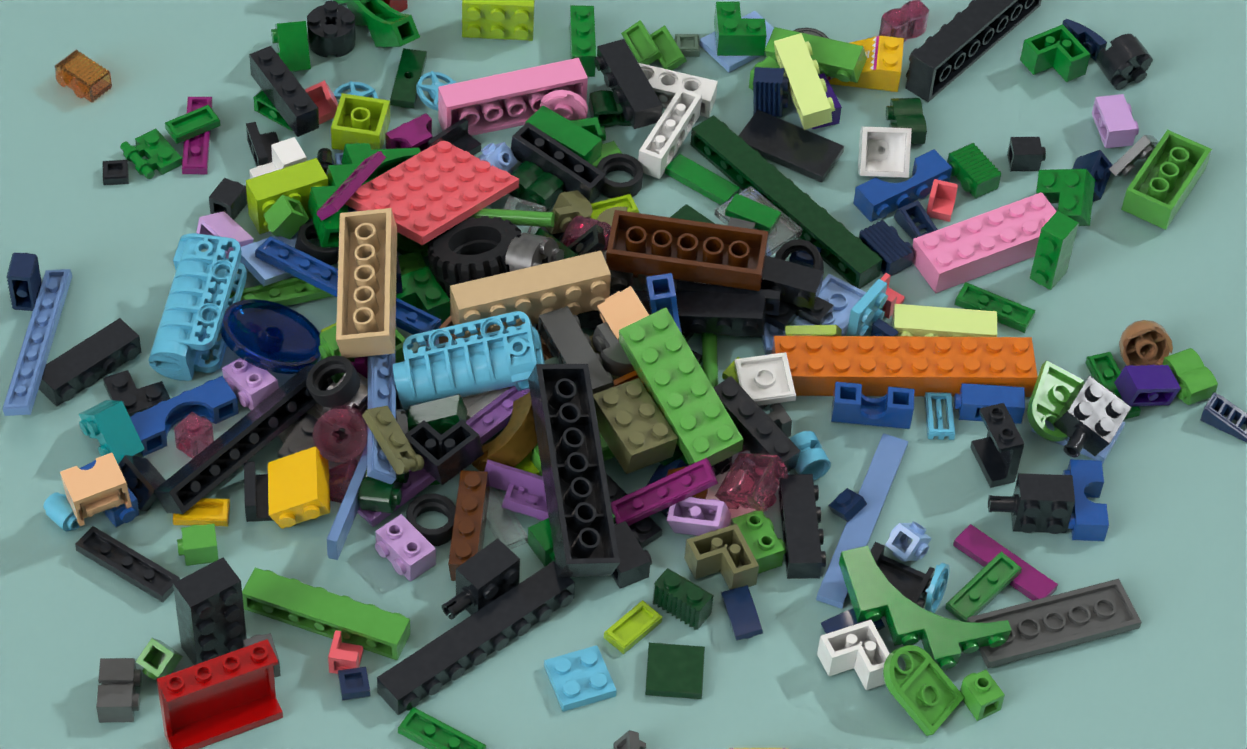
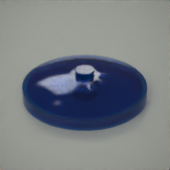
M259 299L238 301L230 305L225 311L220 328L221 336L226 345L246 362L271 372L297 374L305 366L315 365L321 357L319 352L320 332L306 317L297 311L279 303Z

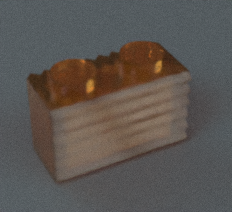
M77 49L55 65L57 82L63 87L68 86L79 98L84 97L90 102H94V100H97L102 94L104 95L112 87L109 70L92 61V59H89L88 56H85V54H82Z

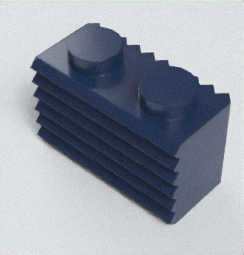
M755 67L753 80L754 114L757 110H760L775 117L781 118L783 116V108H788V94H784V91H788V77H784V68Z
M884 220L860 231L859 238L882 259L881 271L883 274L888 273L892 276L912 265L914 256L912 245L909 242H904L898 236L897 230L893 226H888Z
M14 252L6 276L11 305L14 310L33 311L42 283L38 257L36 254Z

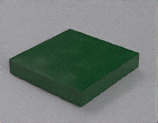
M649 642L645 695L702 699L705 647Z

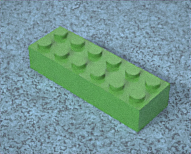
M666 307L619 330V343L645 389L678 437L677 444L689 465L707 458L711 466L742 451L743 438Z

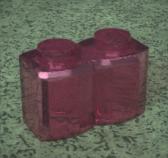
M913 0L905 3L901 8L887 11L881 19L879 36L904 38L905 42L907 39L922 35L926 31L929 9L920 0Z

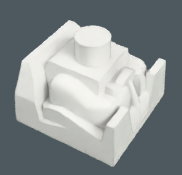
M861 126L858 157L859 175L909 178L912 128Z

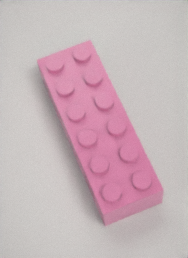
M575 58L439 86L438 121L442 131H444L462 118L468 120V133L471 136L525 125V122L540 109L542 98L552 91H572L579 94L587 103L588 77L580 59Z
M1042 192L914 238L912 262L933 291L938 293L1035 257L1041 228L1057 211Z

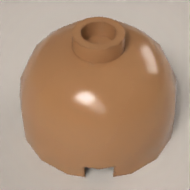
M1140 320L1130 324L1123 331L1119 341L1120 354L1127 366L1162 365L1164 357H1167L1173 350L1172 340L1166 330L1160 324L1149 320Z

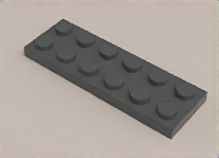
M1119 579L967 618V622L976 623L1009 621L1011 633L1003 645L998 647H990L988 645L978 649L987 668L1139 629L1142 623Z

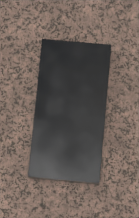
M760 110L755 112L739 134L763 158L819 182L824 181L844 152L843 145Z

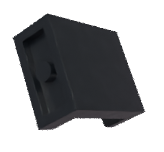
M1004 403L980 408L979 414L988 430L987 437L973 440L970 448L990 488L1013 483L1016 479L1025 443Z
M875 542L870 551L884 576L903 596L924 608L926 602L924 597L928 593L925 591L930 586L935 568L929 567L925 574L884 556L885 546Z

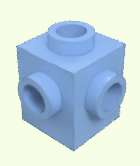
M492 142L486 145L481 150L482 154L478 157L480 161H487L490 163V166L493 165L507 171L509 174L512 173L511 168L518 162L511 148L505 142L496 145Z
M914 521L912 523H899L891 531L890 538L885 546L892 550V554L903 562L918 561L928 552V544L932 538L925 534L926 529L922 525Z

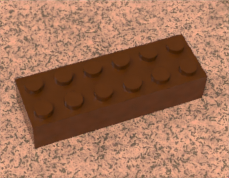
M615 210L606 252V263L609 270L649 276L672 273L673 279L760 291L767 252L768 231Z

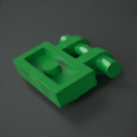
M156 128L135 138L136 147L130 145L127 141L123 142L120 146L124 157L129 162H133L136 171L147 179L154 177V170L156 169L163 175L182 165V157Z

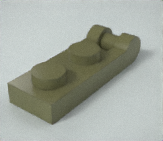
M382 406L367 409L362 416L394 471L399 475L408 473L409 470H422L424 467L423 457L415 453L389 407Z

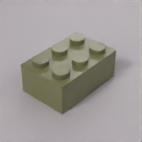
M639 378L593 394L599 432L626 474L673 457L678 437Z

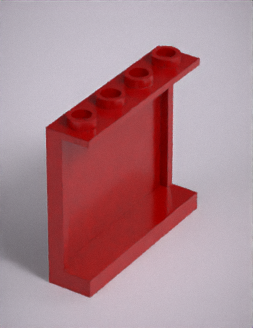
M268 639L157 679L164 734L171 749H200L283 718V711L276 699L273 668L279 662Z

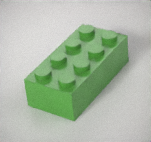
M1167 129L1127 188L1121 210L1166 230L1206 170L1212 149Z

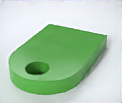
M1047 360L1041 366L1028 404L1027 416L1031 427L1038 435L1046 440L1058 442L1067 439L1068 436L1055 426L1054 431L1048 429L1045 421H1049L1052 424L1055 422L1073 390L1084 380Z
M907 645L895 649L888 655L883 669L884 681L888 690L926 736L933 735L965 697L924 649L914 645ZM899 656L902 657L906 663V668L904 671L901 670L898 666L897 661Z

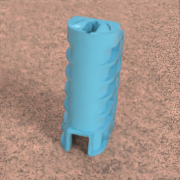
M197 233L185 234L180 237L173 260L176 269L175 276L149 356V364L157 373L174 380L189 381L192 380L194 371L212 373L221 367L247 280L245 265L240 262L242 257L241 247L236 239ZM229 247H233L234 251H230L228 257L229 259H227L225 251H227ZM231 291H235V295L230 298ZM222 334V339L217 341L218 335ZM210 350H213L214 360L206 364L205 360L209 359Z
M515 311L407 337L403 343L405 361L393 364V374L400 402L405 410H409V406L458 394L463 398L515 386L518 391L529 389L528 378L536 364H545L538 331L532 326L529 317L524 312ZM517 319H521L522 322H525L520 326H511L516 324ZM503 322H506L507 325L511 327H507V329H505ZM496 324L500 326V330L486 333L490 325ZM477 328H480L481 335L476 334L467 338H458L464 336L465 331L468 330L471 334L479 333ZM451 334H455L458 339L454 340ZM438 337H448V342L435 345ZM429 339L430 346L419 347L417 353L409 349L414 346L415 342H418L420 346L427 345L426 340Z

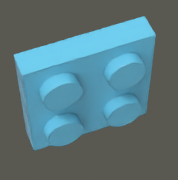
M878 279L851 309L847 336H868L872 324L878 318L883 319L885 314L883 306L888 298V295H886V282Z
M597 645L544 660V668L563 712L616 696L617 690Z

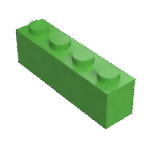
M774 27L764 50L766 57L770 56L777 61L774 41L800 34V32ZM802 33L804 41H809L813 53L811 58L812 60H817L820 74L837 78L842 82H858L867 60L863 46Z

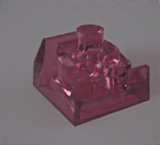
M739 453L715 497L720 501H724L729 509H738L741 506L745 509L751 508L756 511H766L767 508L776 502L775 493L780 485L778 478L787 479L789 476L787 468L778 455Z

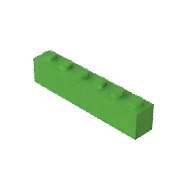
M255 567L242 591L245 610L331 639L334 637L335 630L341 631L343 643L361 645L364 650L394 660H398L410 636V619L400 613H391L373 604H364L353 600L349 596H340L328 592L322 587H313L297 579H289L277 575L270 570H262Z

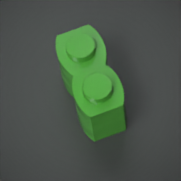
M1189 348L1164 357L1162 365H1169L1181 388L1176 396L1180 400L1182 399L1185 404L1197 403L1210 398L1214 392L1216 393L1217 380L1212 372L1204 366L1195 350Z

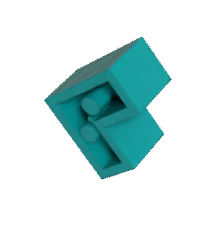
M105 400L79 413L81 418L79 425L82 432L86 436L89 435L90 438L98 439L101 445L98 447L101 456L113 453L118 464L125 455L133 456L145 450L123 401Z

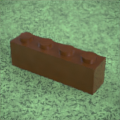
M461 470L448 562L451 581H456V568L483 549L490 496L488 472Z

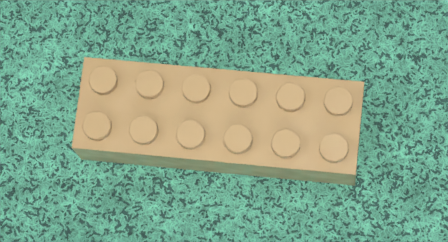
M392 208L340 213L336 342L341 356L345 358L395 354L397 225Z
M597 251L451 285V321L453 325L521 311L529 317L533 325L538 324L539 315L566 306L569 307L573 315L598 310L597 306L610 297L611 273L602 251ZM517 319L516 324L511 326H520L525 322H522L521 319ZM503 322L505 329H507V327H511L508 326L506 322ZM496 324L490 325L486 333L498 331L500 326ZM477 328L479 333L471 334L468 330L465 331L464 336L458 338H467L476 334L481 335L480 328Z

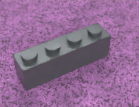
M568 306L539 315L538 333L551 356H557L559 364H588L593 394L614 386L611 374L603 368L599 353L593 351L588 334L582 332L577 315H573Z

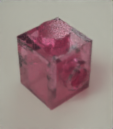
M191 412L174 428L176 448L192 459L214 442L211 422L194 412Z

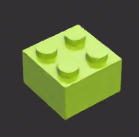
M342 93L331 126L332 149L344 150L345 144L369 143L372 150L382 149L385 133H387L390 124V100Z

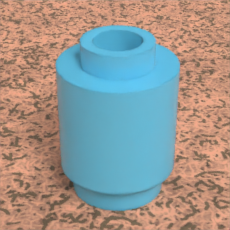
M56 492L46 499L43 505L46 515L64 531H71L80 527L65 494Z

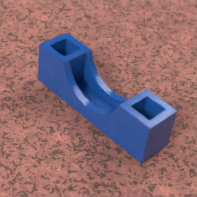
M933 149L915 158L912 178L907 181L889 183L875 177L857 186L853 204L870 222L884 218L889 213L903 206L925 198L931 193L934 179L950 182L952 167Z
M672 273L646 277L651 314L666 307L681 332Z
M221 376L214 380H209L194 389L184 391L167 401H162L147 410L135 413L130 418L145 450L141 451V454L144 457L166 447L170 429L184 419L203 418L217 424L239 414L238 399L224 377Z

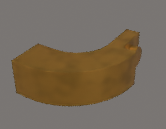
M530 392L513 402L512 415L505 429L494 440L482 446L484 454L471 463L476 469L484 471L487 460L514 468L536 446L538 442Z

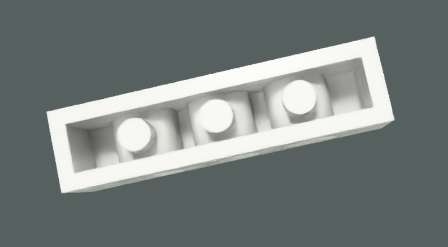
M638 63L662 103V107L667 108L678 89L683 88L702 95L700 116L709 118L716 100L718 81Z
M683 88L678 89L639 150L638 161L642 165L643 173L658 179L661 178L665 172V167L672 161L700 116L702 95Z

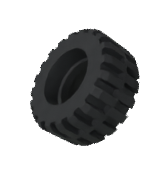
M481 216V218H467V220L460 222L430 241L427 254L432 275H434L436 281L450 298L451 285L510 272L509 265L505 264L507 249L515 237L519 238L522 236L520 234L521 230L511 221H503L500 217L489 218L488 216Z

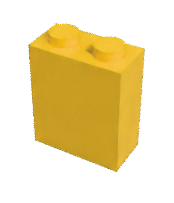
M316 446L268 462L269 516L281 529L292 527L295 524L316 519L319 516L330 513L329 460Z

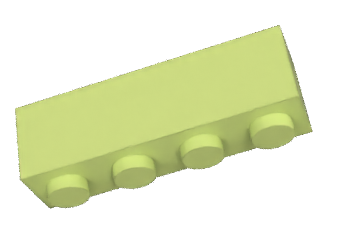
M802 33L774 41L776 59L780 68H784V77H788V89L804 130L832 122V112L835 111L834 103L831 97L827 98L826 96L827 86L824 78L820 79L818 76L820 69L817 60H812L811 58L813 53L809 41H804Z
M894 304L892 327L899 331L898 336L997 337V311Z

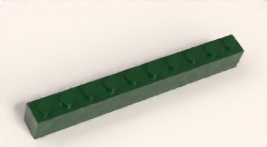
M713 115L692 128L690 145L740 187L748 196L756 195L757 202L780 211L781 217L778 222L798 239L809 241L814 246L822 248L821 257L823 261L847 282L861 289L880 276L882 259L876 252L869 249L860 238L848 231L841 222L834 219L825 208L820 207L807 193L799 189L791 179L785 177L773 164L765 160L757 150L751 148L742 137L737 136L724 122H721Z

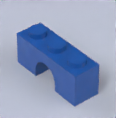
M835 382L831 422L910 429L914 411V389L888 387L885 396L881 398H868L862 394V384Z
M1070 459L1068 468L1063 470L1062 475L1073 476L1075 504L1068 525V529H1071L1072 540L1105 541L1109 528L1107 504L1094 503L1087 499L1100 498L1104 484L1102 461Z

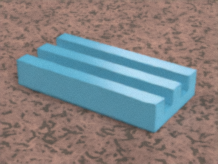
M925 392L924 400L928 439L938 436V440H944V436H947L949 440H954L955 426L952 394ZM931 399H935L937 429H934ZM941 399H945L948 429L943 428Z

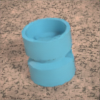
M803 431L790 438L800 450L795 467L798 474H813L814 481L829 471L831 463L814 432Z

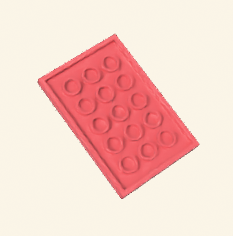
M440 141L360 186L345 205L357 211L392 208L397 232L424 245L519 187V178L493 165L490 166V163L487 161H480L479 158L452 145L450 142Z

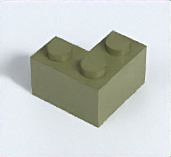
M737 524L686 539L684 559L695 579L721 572L730 590L746 585L751 587L757 584L759 565Z

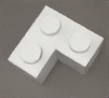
M295 137L272 144V162L250 169V179L307 161V157Z
M872 620L820 636L817 655L828 676L854 668L865 690L885 684L883 669L890 653Z

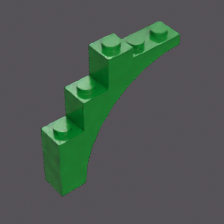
M333 0L338 4H347L348 9L355 15V26H368L376 47H401L420 38L412 15L403 14L391 8L382 0Z
M369 143L345 144L341 161L342 165H328L326 174L328 186L311 187L307 206L322 248L339 247L340 213L348 212L349 206L344 204L338 212L322 221L316 213L363 160L378 151H381L386 157L362 185L420 153L419 148L372 150Z
M868 545L841 551L839 566L857 621L872 620V622L880 620L882 616H885L894 646L901 644L903 646L914 645L921 640L924 650L933 658L942 670H948L958 664L962 652L964 654L973 653L980 647L988 645L990 647H998L1008 640L1011 633L1008 620L976 623L949 619L925 610L903 596L879 569Z

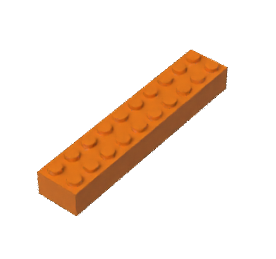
M774 336L772 354L787 353L796 396H833L835 382L862 384V394L864 396H885L888 387L914 389V396L925 397V392L951 393L952 397H955V393H960L961 384L966 383L1024 387L1025 397H1031L1038 378L1032 337Z

